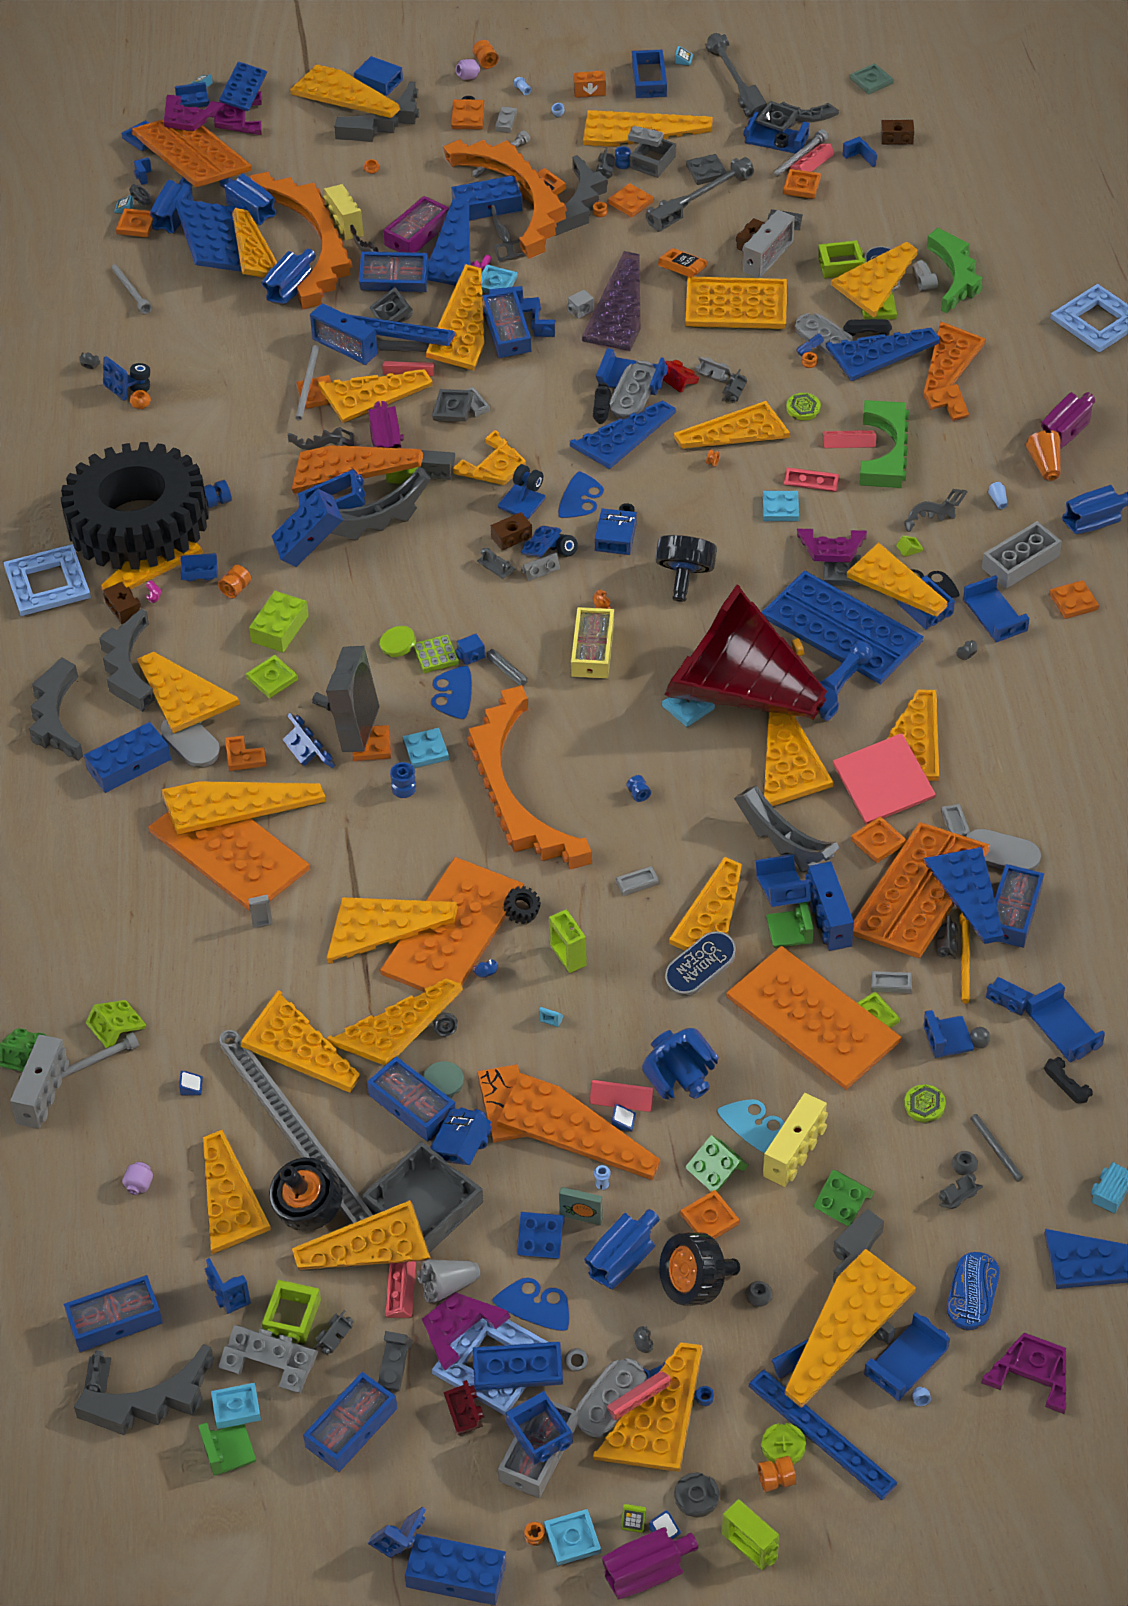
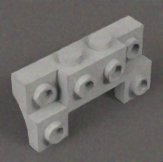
M234 1325L228 1346L224 1347L219 1368L241 1374L246 1358L284 1369L279 1387L302 1393L308 1374L315 1363L318 1350L292 1343L293 1338L280 1335L279 1338L271 1336L272 1332L260 1328L259 1332Z

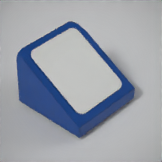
M181 1071L179 1083L181 1095H201L203 1076Z
M615 1104L612 1125L619 1130L632 1132L636 1113Z
M667 1510L649 1522V1530L651 1532L666 1527L668 1537L672 1539L681 1534V1531Z

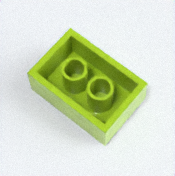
M274 591L249 627L251 642L284 653L309 616L307 601Z

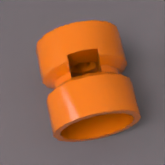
M480 40L473 46V54L483 68L490 69L498 63L499 56L489 41Z
M234 565L227 572V575H224L218 581V587L225 596L236 598L242 589L251 582V575L243 566Z
M790 1456L776 1458L775 1464L772 1461H764L757 1464L759 1479L764 1492L777 1489L779 1484L782 1487L796 1485V1474Z

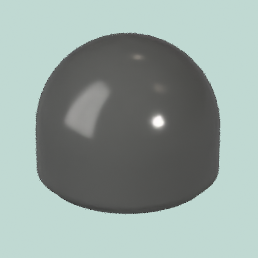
M976 1027L971 1031L970 1038L974 1047L984 1048L989 1044L990 1033L986 1028Z
M573 1348L566 1354L565 1361L571 1370L580 1371L586 1367L588 1357L582 1349ZM574 1354L582 1356L581 1365H572L571 1357Z

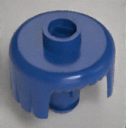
M686 1028L673 1034L671 1030H668L653 1040L651 1043L653 1050L645 1058L642 1064V1071L663 1099L675 1098L672 1088L676 1080L685 1092H690L689 1096L693 1099L701 1097L710 1089L709 1082L704 1081L705 1076L708 1075L706 1066L709 1070H713L715 1064L718 1063L719 1057L700 1031L695 1028Z

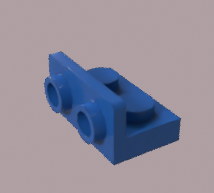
M205 82L175 86L176 96H181V103L179 105L197 108L209 105Z
M997 977L993 985H988L986 998L991 1002L997 1003L1021 1016L1026 1010L1027 1000L1034 996V994L1000 977Z

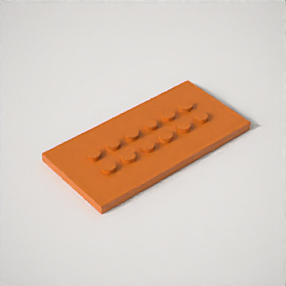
M164 119L132 128V134L196 188L252 171L250 163L203 125L195 131L164 127Z
M168 811L148 826L150 833L248 911H250L248 899L268 895L270 902L310 870L308 862L251 818L177 835Z
M919 822L854 919L853 936L920 959L955 905L943 889L940 881L934 877L931 869L926 866L924 858L982 847L984 857H986L990 851V844Z
M455 857L426 900L457 902L458 908L454 923L442 925L433 930L428 928L419 931L418 935L400 939L380 969L381 975L425 992V988L433 986L446 978L463 985L506 918V911L503 910L506 896L511 889H515L517 886L521 889L524 883Z
M780 946L726 993V997L845 1090L850 1088L901 1042L899 1034L783 946Z

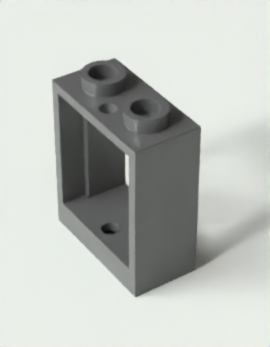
M662 139V143L658 147L640 143L630 155V168L658 178L676 157V143ZM651 150L663 154V157L657 161L645 155Z

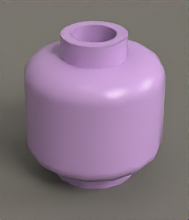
M474 59L460 60L456 65V74L462 80L475 79L480 72V67Z
M135 1162V1164L127 1167L122 1182L130 1194L138 1195L139 1193H145L149 1189L153 1173L147 1164Z

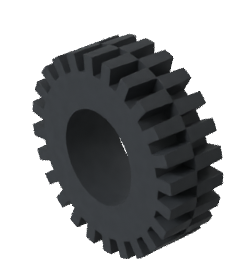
M140 442L138 450L132 451L130 443L122 444L123 452L116 454L112 447L104 449L105 458L101 459L94 453L88 457L90 466L80 462L75 467L76 474H68L66 477L67 485H62L61 504L70 542H73L74 549L77 552L82 551L85 559L91 560L95 557L97 565L104 567L111 559L113 569H121L124 562L129 561L131 570L140 569V560L147 559L149 567L157 566L158 556L162 555L168 562L175 559L174 549L184 554L189 550L188 541L197 543L200 539L199 531L205 532L207 528L206 520L209 519V512L200 468L197 463L193 464L192 458L186 454L181 457V452L177 448L173 447L167 453L166 446L157 443L153 451H150L148 442ZM135 500L156 501L138 510H115L120 505Z

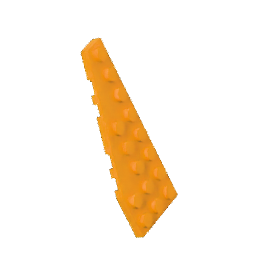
M317 64L290 89L291 95L392 118L400 110L398 103L344 71Z
M465 264L437 327L453 330L455 336L449 346L430 343L426 351V358L475 370L484 349L481 268Z
M198 781L162 789V796L177 835L326 802V796L320 783Z

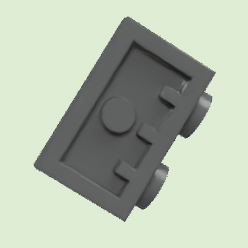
M422 450L423 459L420 468H423L430 478L451 480L455 453Z

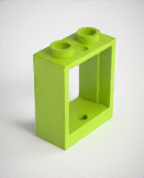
M857 240L818 245V260L824 279L838 277L866 263L865 258H862V247H859ZM855 255L856 260L831 263L829 257Z
M565 909L550 916V946L566 970L571 973L587 966L586 936L568 910Z
M278 1280L264 1316L262 1328L271 1331V1336L279 1338L280 1335L293 1338L292 1343L306 1344L321 1301L319 1288ZM280 1298L308 1305L300 1327L272 1321Z
M738 1499L723 1513L722 1535L756 1566L763 1570L767 1565L772 1566L778 1559L779 1534Z

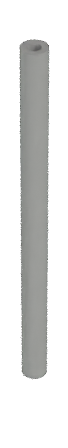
M316 345L312 347L295 417L299 421L303 418L319 347Z

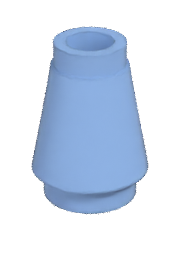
M1001 482L991 484L988 494L998 509L1006 508L1008 503L1005 486Z

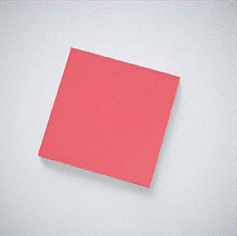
M902 733L833 760L836 771L866 825L880 816L886 818L936 797L933 788Z

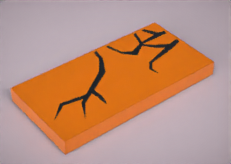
M518 1064L477 1071L487 1118L491 1121L493 1143L528 1137L497 1126V1120L520 1075Z

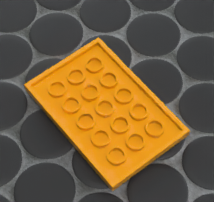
M688 277L685 326L786 329L787 279Z

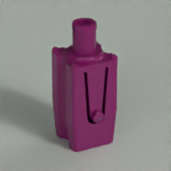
M1070 392L1042 421L1041 427L1043 431L1045 430L1046 433H1051V430L1058 432L1060 436V449L1072 441L1090 423L1095 397L1087 392L1079 399Z
M381 401L382 407H380V402H376L374 409L368 410L373 447L401 448V441L404 440V435L400 434L396 407H388L384 401Z
M660 1528L602 1556L605 1568L604 1576L618 1600L643 1592L683 1574V1570L679 1565L681 1562L680 1557L698 1549L697 1541L692 1533H688L673 1541L671 1537H668L667 1528Z

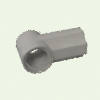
M922 260L917 261L913 265L912 270L917 278L919 290L937 288L938 280L936 274L931 273L927 264Z

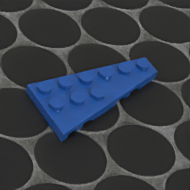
M453 198L429 260L428 281L456 286L465 264L470 265L469 201Z
M931 327L911 330L910 333L905 334L897 332L891 336L883 334L858 338L856 341L848 342V340H841V343L835 344L827 342L826 348L850 381H853L940 343V338Z
M662 400L646 407L643 412L630 414L629 418L625 420L621 418L598 428V431L591 435L587 433L583 435L582 439L577 441L575 439L571 440L570 447L611 469L676 413V408Z
M982 847L924 858L926 866L931 869L934 877L940 881L943 889L957 908H960L963 916L971 923L974 931L983 943L1003 941V930Z

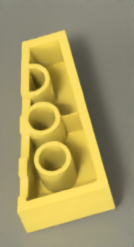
M343 184L324 188L325 195L323 198L325 205H327L329 213L332 215L334 224L337 225L339 234H342L345 240L353 239L350 231V225H353L357 231L356 235L359 237L364 236L361 209L358 208L356 202L353 203V198L349 196Z

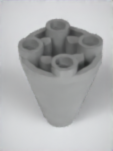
M427 1259L422 1262L421 1270L417 1271V1279L419 1283L423 1284L424 1299L427 1303L439 1302L480 1278L478 1264L471 1261Z

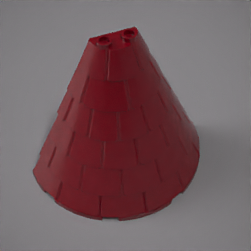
M737 584L721 606L710 629L690 657H686L671 679L664 694L668 698L783 713L790 716L810 718L811 720H814L819 712L817 707L822 708L827 700L824 697L827 690L816 679L801 658L796 655L785 639L779 636L754 602L748 599Z

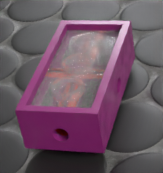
M423 196L383 230L384 245L397 252L416 253L441 231L449 207Z

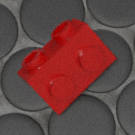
M665 361L668 371L662 380L678 392H683L686 384L698 383L699 377L694 374L693 370L684 367L681 361Z

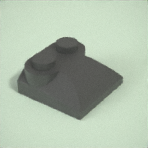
M770 101L755 122L770 129L784 132L787 128L795 125L798 110Z
M396 287L369 307L377 319L388 321H405L413 314V309Z

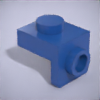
M149 157L134 161V175L136 180L139 179L141 185L148 183L146 173L152 171Z

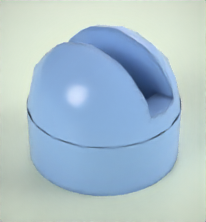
M555 103L551 108L552 113L556 117H561L564 114L565 109L562 103Z
M917 1387L914 1389L912 1396L916 1406H925L931 1402V1395L927 1388Z

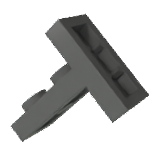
M385 1331L384 1341H386L378 1383L384 1388L400 1391L408 1349L412 1348L413 1340L406 1334Z

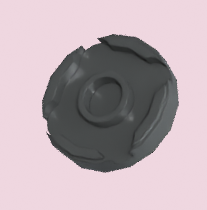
M696 1472L689 1473L678 1481L674 1497L680 1511L688 1516L703 1517L713 1512L717 1507L720 1493L718 1485L713 1478Z

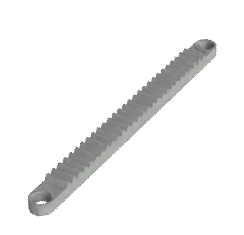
M226 1030L219 1036L221 1049L227 1055L233 1067L235 1066L236 1071L240 1073L241 1078L252 1089L258 1101L260 1100L261 1105L269 1112L270 1117L277 1123L283 1135L285 1134L287 1140L294 1146L300 1158L311 1157L319 1159L327 1164L336 1174L343 1190V1199L339 1211H342L348 1223L353 1224L372 1216L373 1214L252 1051L241 1047L242 1038L234 1030ZM227 1038L235 1039V1042L232 1044H226L224 1041Z

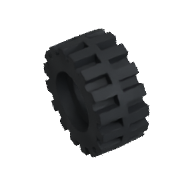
M517 886L515 889L510 890L503 904V910L506 911L505 915L510 916L509 920L512 921L514 919L517 924L519 922L525 924L526 921L530 923L535 919L541 906V902H539L540 897H536L537 893L535 891L531 892L532 889H526V886H522L521 889ZM514 901L526 902L529 909L522 910L518 908Z

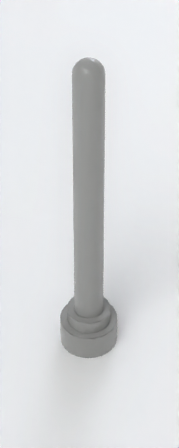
M824 129L817 131L812 141L775 170V176L781 175L814 146L827 141L829 138L828 133Z
M524 130L517 134L516 140L511 145L515 147L522 144L525 145L530 141L529 134ZM480 166L472 174L474 177H477L487 168Z
M116 264L112 265L114 273L138 303V310L142 314H148L152 310L150 302L142 299Z
M131 1032L125 1035L126 1038H123L122 1042L69 1066L66 1072H61L62 1078L124 1049L133 1050L140 1047L136 1036Z

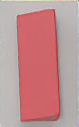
M830 143L819 144L789 168L812 172L834 155L832 145Z
M384 361L382 365L383 375L389 373L398 375L406 371L425 369L429 376H434L435 363Z
M874 430L824 431L823 444L824 448L876 447V433Z
M787 467L784 485L836 492L839 474Z
M592 1080L590 1104L615 1107V1104L631 1110L651 1112L653 1088Z
M416 1261L389 1263L385 1314L387 1318L412 1317Z
M662 1371L658 1372L607 1405V1410L614 1420L619 1419L670 1386V1376Z

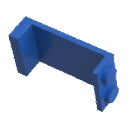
M755 112L753 117L749 119L748 127L744 129L743 135L746 136L745 143L796 154L804 147L809 137L810 123L803 122L799 131L786 129L784 132H779L756 123L755 120L758 117V112ZM777 133H785L789 136L787 147L778 148L774 145V138Z
M607 348L596 374L598 383H606L608 387L616 388L626 367L630 364H636L637 361L618 358L613 349ZM662 357L658 364H653L656 370L650 383V395H656L658 389H661L662 379L668 371V366Z
M996 575L965 586L963 600L994 641L999 642L1028 631L1030 618L1027 614L1017 615L997 589L998 577Z
M793 854L755 860L756 878L772 907L811 901L808 880L801 881L795 870Z
M1060 982L1028 999L1026 1012L1065 1058L1072 1062L1083 1058L1092 1050H1098L1103 1045L1105 1032L1102 1030L1095 1033L1064 998L1065 987Z
M915 1312L912 1324L876 1361L871 1358L866 1363L864 1375L899 1401L948 1350L950 1338L944 1330L932 1325L927 1317Z

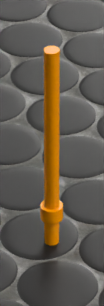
M961 911L959 923L961 925L962 1003H969V925L971 923L968 919L966 920Z

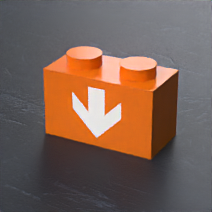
M605 72L573 73L575 98L605 96Z

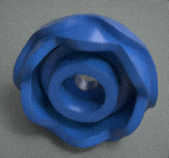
M492 959L486 963L481 962L478 966H474V973L480 978L491 976L496 973L498 963Z

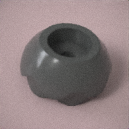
M82 352L81 356H79V361L83 367L94 369L100 364L97 355L93 356L89 352L85 354Z
M973 640L966 641L964 646L958 648L957 656L963 660L971 658L977 652V644Z
M440 1013L433 1020V1030L440 1036H450L457 1030L458 1020L452 1013Z
M960 1151L952 1159V1168L961 1175L976 1172L978 1160L973 1153Z
M763 1281L752 1282L745 1292L748 1302L756 1307L767 1305L773 1297L771 1287Z
M640 1326L634 1332L636 1347L644 1353L651 1352L654 1346L653 1341L650 1339L651 1332L647 1329V1326Z

